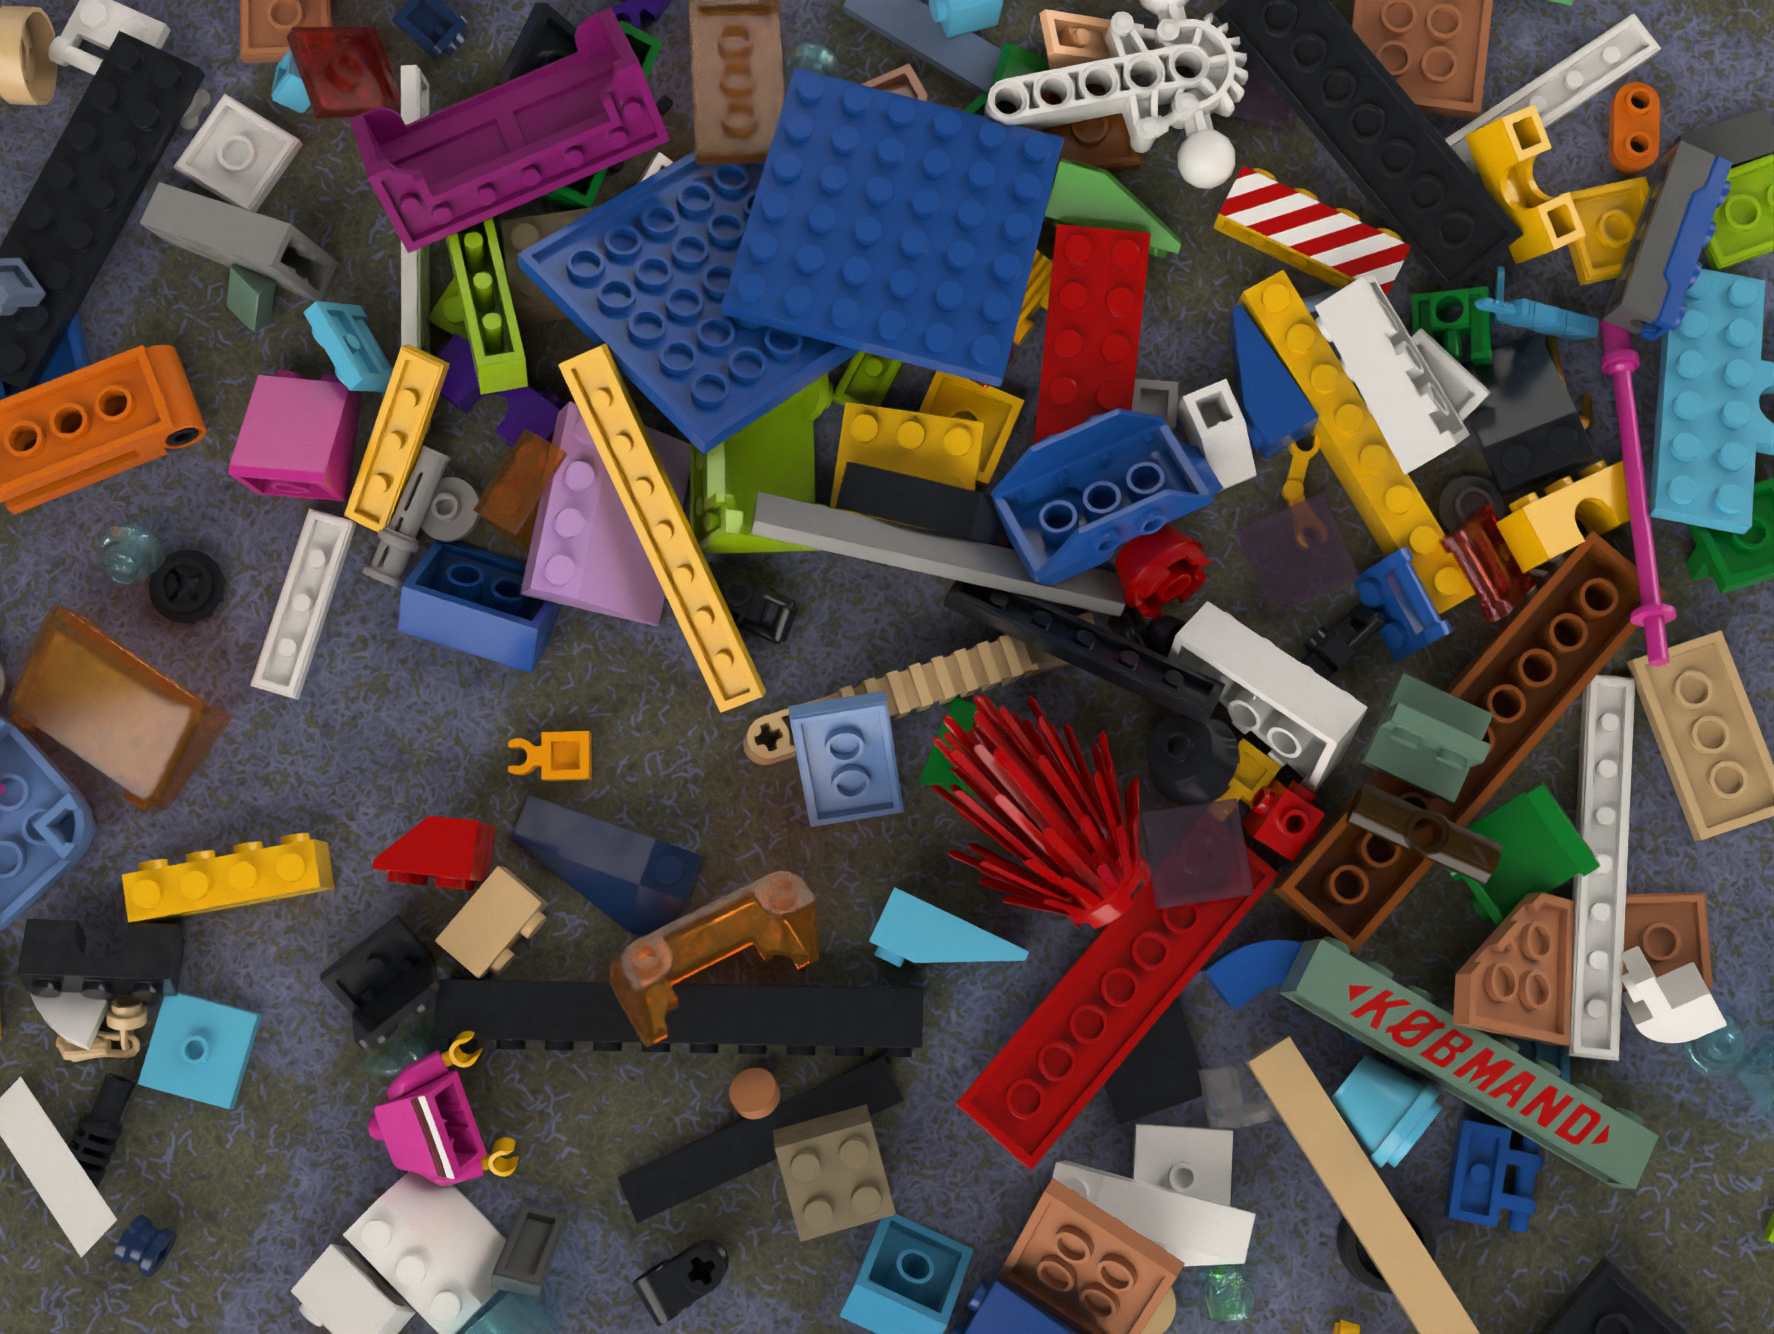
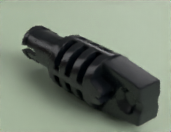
M112 1073L105 1074L103 1084L91 1112L85 1113L83 1117H80L77 1124L78 1128L74 1131L72 1142L68 1145L96 1189H98L106 1173V1166L109 1165L112 1152L117 1147V1140L122 1135V1125L119 1121L131 1092L136 1086L134 1081Z

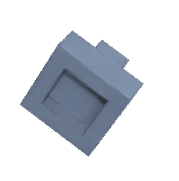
M0 258V316L13 315L18 307L37 306L46 293L22 259Z

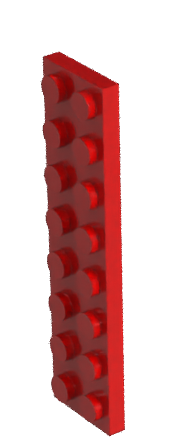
M1207 811L1202 813L1154 869L1148 885L1143 883L1131 896L1135 904L1120 917L1108 923L956 1101L955 1105L1025 1168L1031 1171L1278 877L1279 873Z

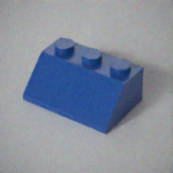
M435 540L402 585L398 631L445 645L470 655L507 665L510 668L532 673L547 649L562 604L520 595L526 563L458 541L442 542Z

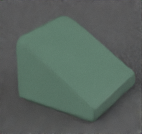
M236 264L230 267L227 307L254 332L259 331L271 320L276 280Z

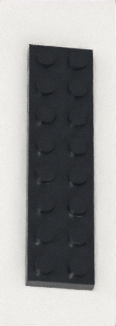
M1227 0L1213 13L1222 24L1228 22V32L1233 37L1240 36V46L1391 229L1401 237L1402 242L1411 246L1410 252L1443 291L1456 290L1523 235L1329 0Z
M122 31L118 32L0 246V258H21L46 293L37 306L18 307L13 315L0 316L1 381L22 391L38 385L206 76L200 67Z

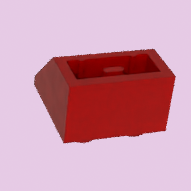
M429 815L373 860L372 869L386 871V881L427 886L428 877H436L435 886L474 891L475 882L484 883L490 876L496 826L476 820Z

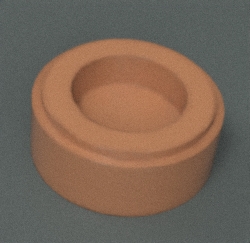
M757 1067L749 1068L734 1078L729 1089V1097L741 1116L747 1119H761L772 1113L777 1107L780 1100V1088L769 1071Z

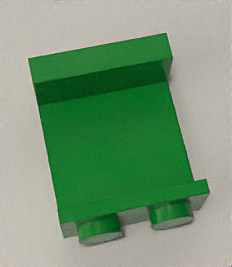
M1540 780L1466 827L1468 830L1502 844L1500 860L1486 884H1480L1447 868L1446 870L1456 882L1464 878L1474 893L1468 899L1483 922L1492 919L1498 927L1526 894L1548 893L1580 872L1583 877L1599 868L1600 863L1544 782Z

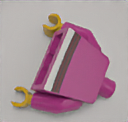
M472 1031L460 1033L448 1051L441 1054L437 1050L405 1066L388 1085L387 1097L375 1105L374 1114L370 1117L368 1123L370 1136L374 1140L385 1141L393 1165L400 1170L418 1173L438 1186H448L484 1176L483 1171L489 1169L495 1175L506 1177L516 1169L519 1159L518 1156L509 1159L501 1157V1155H508L514 1151L516 1142L510 1137H503L495 1141L491 1153L486 1155L487 1152L458 1072H449L448 1067L453 1064L463 1068L470 1067L476 1062L483 1049H479L473 1054H466L460 1049V1044H464L472 1039L475 1034Z

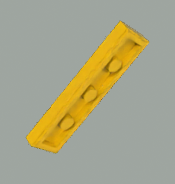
M409 344L401 346L344 517L378 533L380 529L383 530L384 526L389 527L416 464L450 363Z

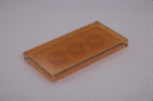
M688 0L696 165L765 163L785 100L779 0Z

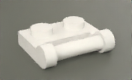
M79 0L61 36H57L51 42L48 57L50 61L63 67H67L70 64L95 76L103 59L78 49L83 39L109 50L118 32L122 31L161 49L171 30L165 23L113 0Z

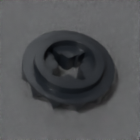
M179 550L167 555L156 565L149 581V595L153 606L163 617L175 623L195 624L196 621L213 616L214 609L219 603L224 601L223 590L224 584L227 581L222 575L219 564L210 556L197 550ZM178 573L192 581L199 577V582L195 585L198 600L186 594L178 597V593L183 589L180 583L181 579L177 576Z

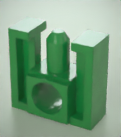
M1488 286L1411 295L1412 335L1419 329H1423L1433 339L1434 337L1443 338V349L1458 362L1463 358L1462 335H1471V360L1474 366L1493 364L1491 312L1478 310L1475 307L1477 299L1491 298ZM1452 306L1464 309L1462 316L1453 323L1440 321V316L1445 309Z

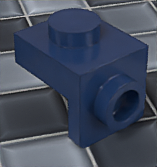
M409 0L392 19L404 33L433 59L442 52L450 57L467 38L461 30L469 21L463 15L458 18L440 0Z

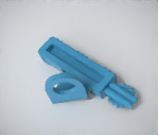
M1497 266L1494 299L1486 297L1483 300L1477 299L1475 301V307L1478 310L1493 312V324H1509L1514 327H1523L1530 331L1534 330L1537 333L1561 337V339L1565 338L1568 341L1589 339L1598 335L1599 319L1524 298L1504 302L1505 266Z

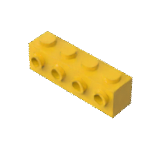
M297 833L280 837L281 845L263 848L261 841L234 845V854L216 857L215 850H207L186 854V863L169 866L168 859L138 863V872L122 874L128 923H153L335 889L328 842L315 839L310 840V833Z

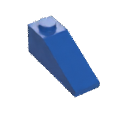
M1239 304L1232 308L1229 321L1238 406L1246 422L1251 449L1253 451L1259 449L1267 460L1290 446V444L1313 432L1319 416L1247 312Z

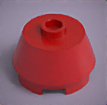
M1164 524L1162 528L1152 534L1140 535L1131 539L1118 554L1115 560V569L1127 604L1130 607L1137 608L1144 617L1155 618L1161 616V609L1159 607L1175 598L1183 604L1197 592L1207 579L1202 568L1210 564V561L1204 555V547L1200 542L1170 525Z

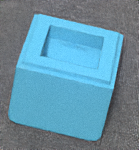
M297 40L296 43L291 45L276 66L271 96L273 101L296 112L304 113L321 92V84L304 43Z

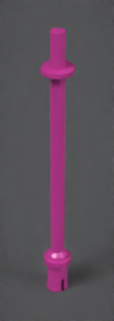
M1601 320L1600 330L1602 331L1604 355L1601 357L1600 365L1602 372L1612 377L1641 599V607L1631 611L1630 621L1633 625L1644 627L1649 665L1663 666L1670 662L1665 624L1675 620L1677 614L1673 606L1662 604L1632 381V373L1639 368L1640 359L1638 352L1633 350L1631 332Z

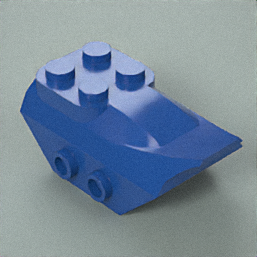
M1117 408L1103 415H1094L1085 420L1081 425L1060 434L1049 435L1039 443L1029 447L993 489L991 496L1007 537L1028 575L1035 582L1052 585L1106 562L1112 557L1119 545L1140 535L1152 534L1162 528L1164 524L1215 502L1213 496L1223 489V486L1197 446L1189 445L1177 439L1162 416Z

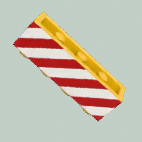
M1242 166L1213 226L1214 229L1336 288L1341 287L1343 289L1363 275L1373 273L1386 296L1411 248L1410 245L1402 242L1401 237L1397 233L1389 229H1375L1360 222V218L1347 209H1333L1318 202V198L1305 189H1291L1277 182L1271 173L1259 168L1251 170L1245 166Z

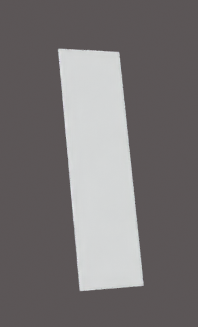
M20 1076L0 1098V1136L80 1257H82L117 1219Z

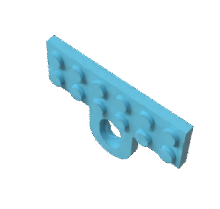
M1701 268L1697 280L1690 289H1687L1682 303L1687 304V310L1683 320L1675 330L1670 329L1662 335L1649 501L1650 517L1742 535L1752 527L1756 452L1774 455V423L1764 416L1759 405L1761 395L1774 394V362L1761 360L1765 280Z

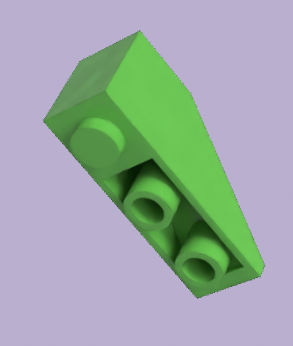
M1062 157L1045 212L1046 217L1054 219L1052 226L1056 227L1057 224L1151 233L1150 255L1167 258L1169 252L1179 254L1182 239L1107 169Z

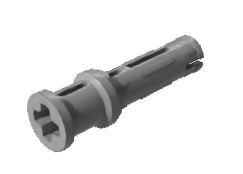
M422 445L421 453L389 527L384 526L383 530H379L377 536L381 539L370 566H364L363 574L396 588H402L404 582L401 577L411 553L418 552L420 547L418 545L419 540L415 538L451 457Z

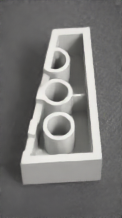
M1373 273L1363 275L1314 306L1319 314V317L1316 318L1319 330L1328 342H1334L1342 357L1340 363L1345 373L1352 382L1356 383L1369 413L1372 414L1404 475L1470 436Z
M1208 601L1176 634L1168 655L1169 659L1226 684L1218 702L1220 701L1228 709V713L1233 720L1231 723L1244 735L1249 731L1255 733L1271 748L1267 756L1279 764L1281 768L1286 763L1304 778L1300 784L1314 793L1342 760L1368 708L1356 700L1350 693L1339 689L1315 673L1312 668L1300 663L1276 647L1270 640L1259 636L1238 622L1232 615L1223 612Z

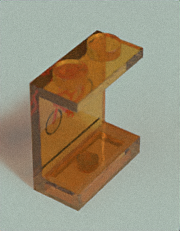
M525 429L473 511L503 538L529 553L540 497L568 454Z

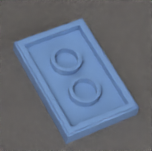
M885 691L788 706L810 827L904 812Z

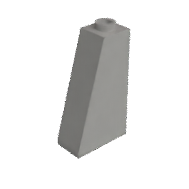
M161 182L158 183L140 221V224L165 242L228 267L236 264L276 280L275 286L313 301L321 302L339 263L290 223Z

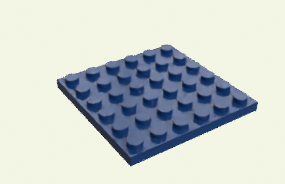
M794 67L722 302L721 315L1001 387L1064 137L1019 125H1002L995 122L992 118Z
M737 127L725 132L518 253V267L596 346L604 343L607 344L617 367L703 454L712 450L859 352V350L721 315L722 302L767 159V155Z

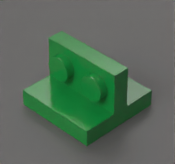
M1774 478L1754 484L1752 527L1744 535L1686 524L1696 543L1695 549L1685 564L1692 581L1710 576L1711 580L1715 581L1720 594H1724L1774 579Z

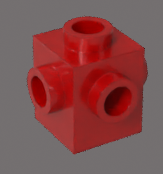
M1273 778L1268 786L1261 787L1254 795L1250 803L1251 811L1242 822V825L1253 837L1293 861L1304 844L1307 845L1316 838L1321 829V820L1325 813L1313 803L1317 796L1314 792L1294 779L1287 786Z

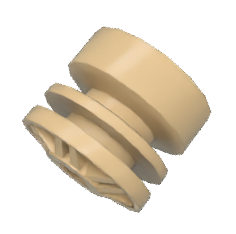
M2 6L0 8V102L4 99L9 104L47 105L54 96L58 64L50 61L48 51L51 42L56 36L48 15L39 7Z

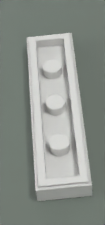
M309 508L250 686L299 700L357 523Z

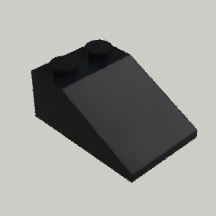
M1539 333L1494 350L1493 364L1474 366L1472 360L1461 364L1491 392L1468 416V419L1496 488L1502 497L1592 462L1595 453Z

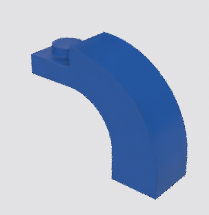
M1266 940L1247 943L1225 952L1200 971L1229 1010H1238L1264 989L1284 982L1303 943L1290 940ZM1341 1030L1349 1041L1360 1042L1357 1038Z

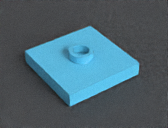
M178 992L177 996H164L138 1085L222 1108L234 1109L262 1014Z

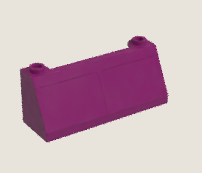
M611 7L585 18L578 25L574 37L578 52L407 125H405L402 117L396 111L384 107L371 109L349 119L367 177L408 253L670 141L641 65Z

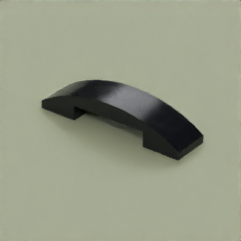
M846 461L836 508L1014 550L991 495Z

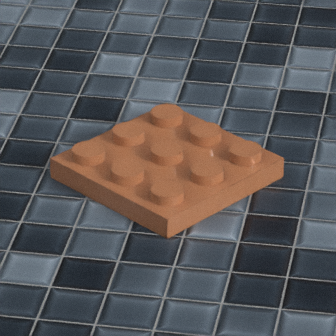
M1352 0L1349 25L1422 113L1473 120L1480 115L1493 0Z
M1052 1178L997 1277L1082 1334H1141L1185 1263L1167 1252L1164 1248L1137 1233L1119 1219L1092 1204L1074 1190L1069 1189Z

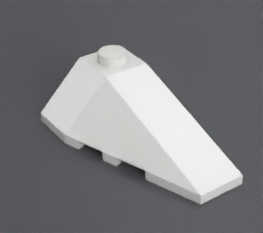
M1066 1160L1056 1162L1052 1178L1069 1189L1074 1190L1106 1213L1119 1219L1151 1242L1164 1248L1167 1252L1185 1263L1184 1266L1245 1263L1256 1213Z

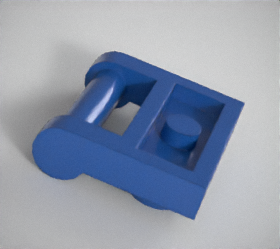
M1408 546L1386 556L1382 561L1351 579L1362 603L1367 608L1384 615L1385 624L1379 632L1395 662L1454 632L1448 620H1442L1412 566L1411 561L1414 560V557Z

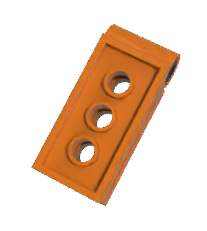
M140 345L0 400V503L5 502L7 509L15 515L169 454L168 449L187 447L203 439L207 434V429L176 348L171 345H155L148 348Z

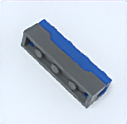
M1681 140L1660 159L1602 318L1603 321L1634 334L1638 333L1641 337L1653 342L1668 330H1675L1680 325L1687 310V304L1682 303L1687 289H1690L1697 280L1702 268V264L1697 262L1701 249L1709 243L1716 229V222L1712 221L1714 212L1723 203L1730 190L1731 182L1726 179L1732 165L1731 161L1719 156L1715 157L1714 154Z

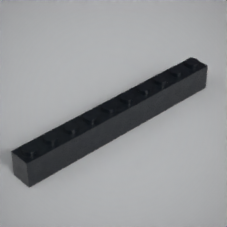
M439 979L440 989L437 992L435 1002L434 1039H448V1048L451 1047L456 1037L464 1031H472L475 1034L471 1040L460 1044V1049L477 1048L478 1039L497 1040L496 1049L509 1050L526 1049V1040L545 1041V1050L560 1051L574 1050V1041L593 1042V1051H622V1042L641 1043V1052H670L671 1043L690 1044V1053H719V1044L738 1045V1054H767V1045L786 1046V1055H815L816 1046H835V1056H864V1047H883L884 1057H912V1048H922L923 988Z

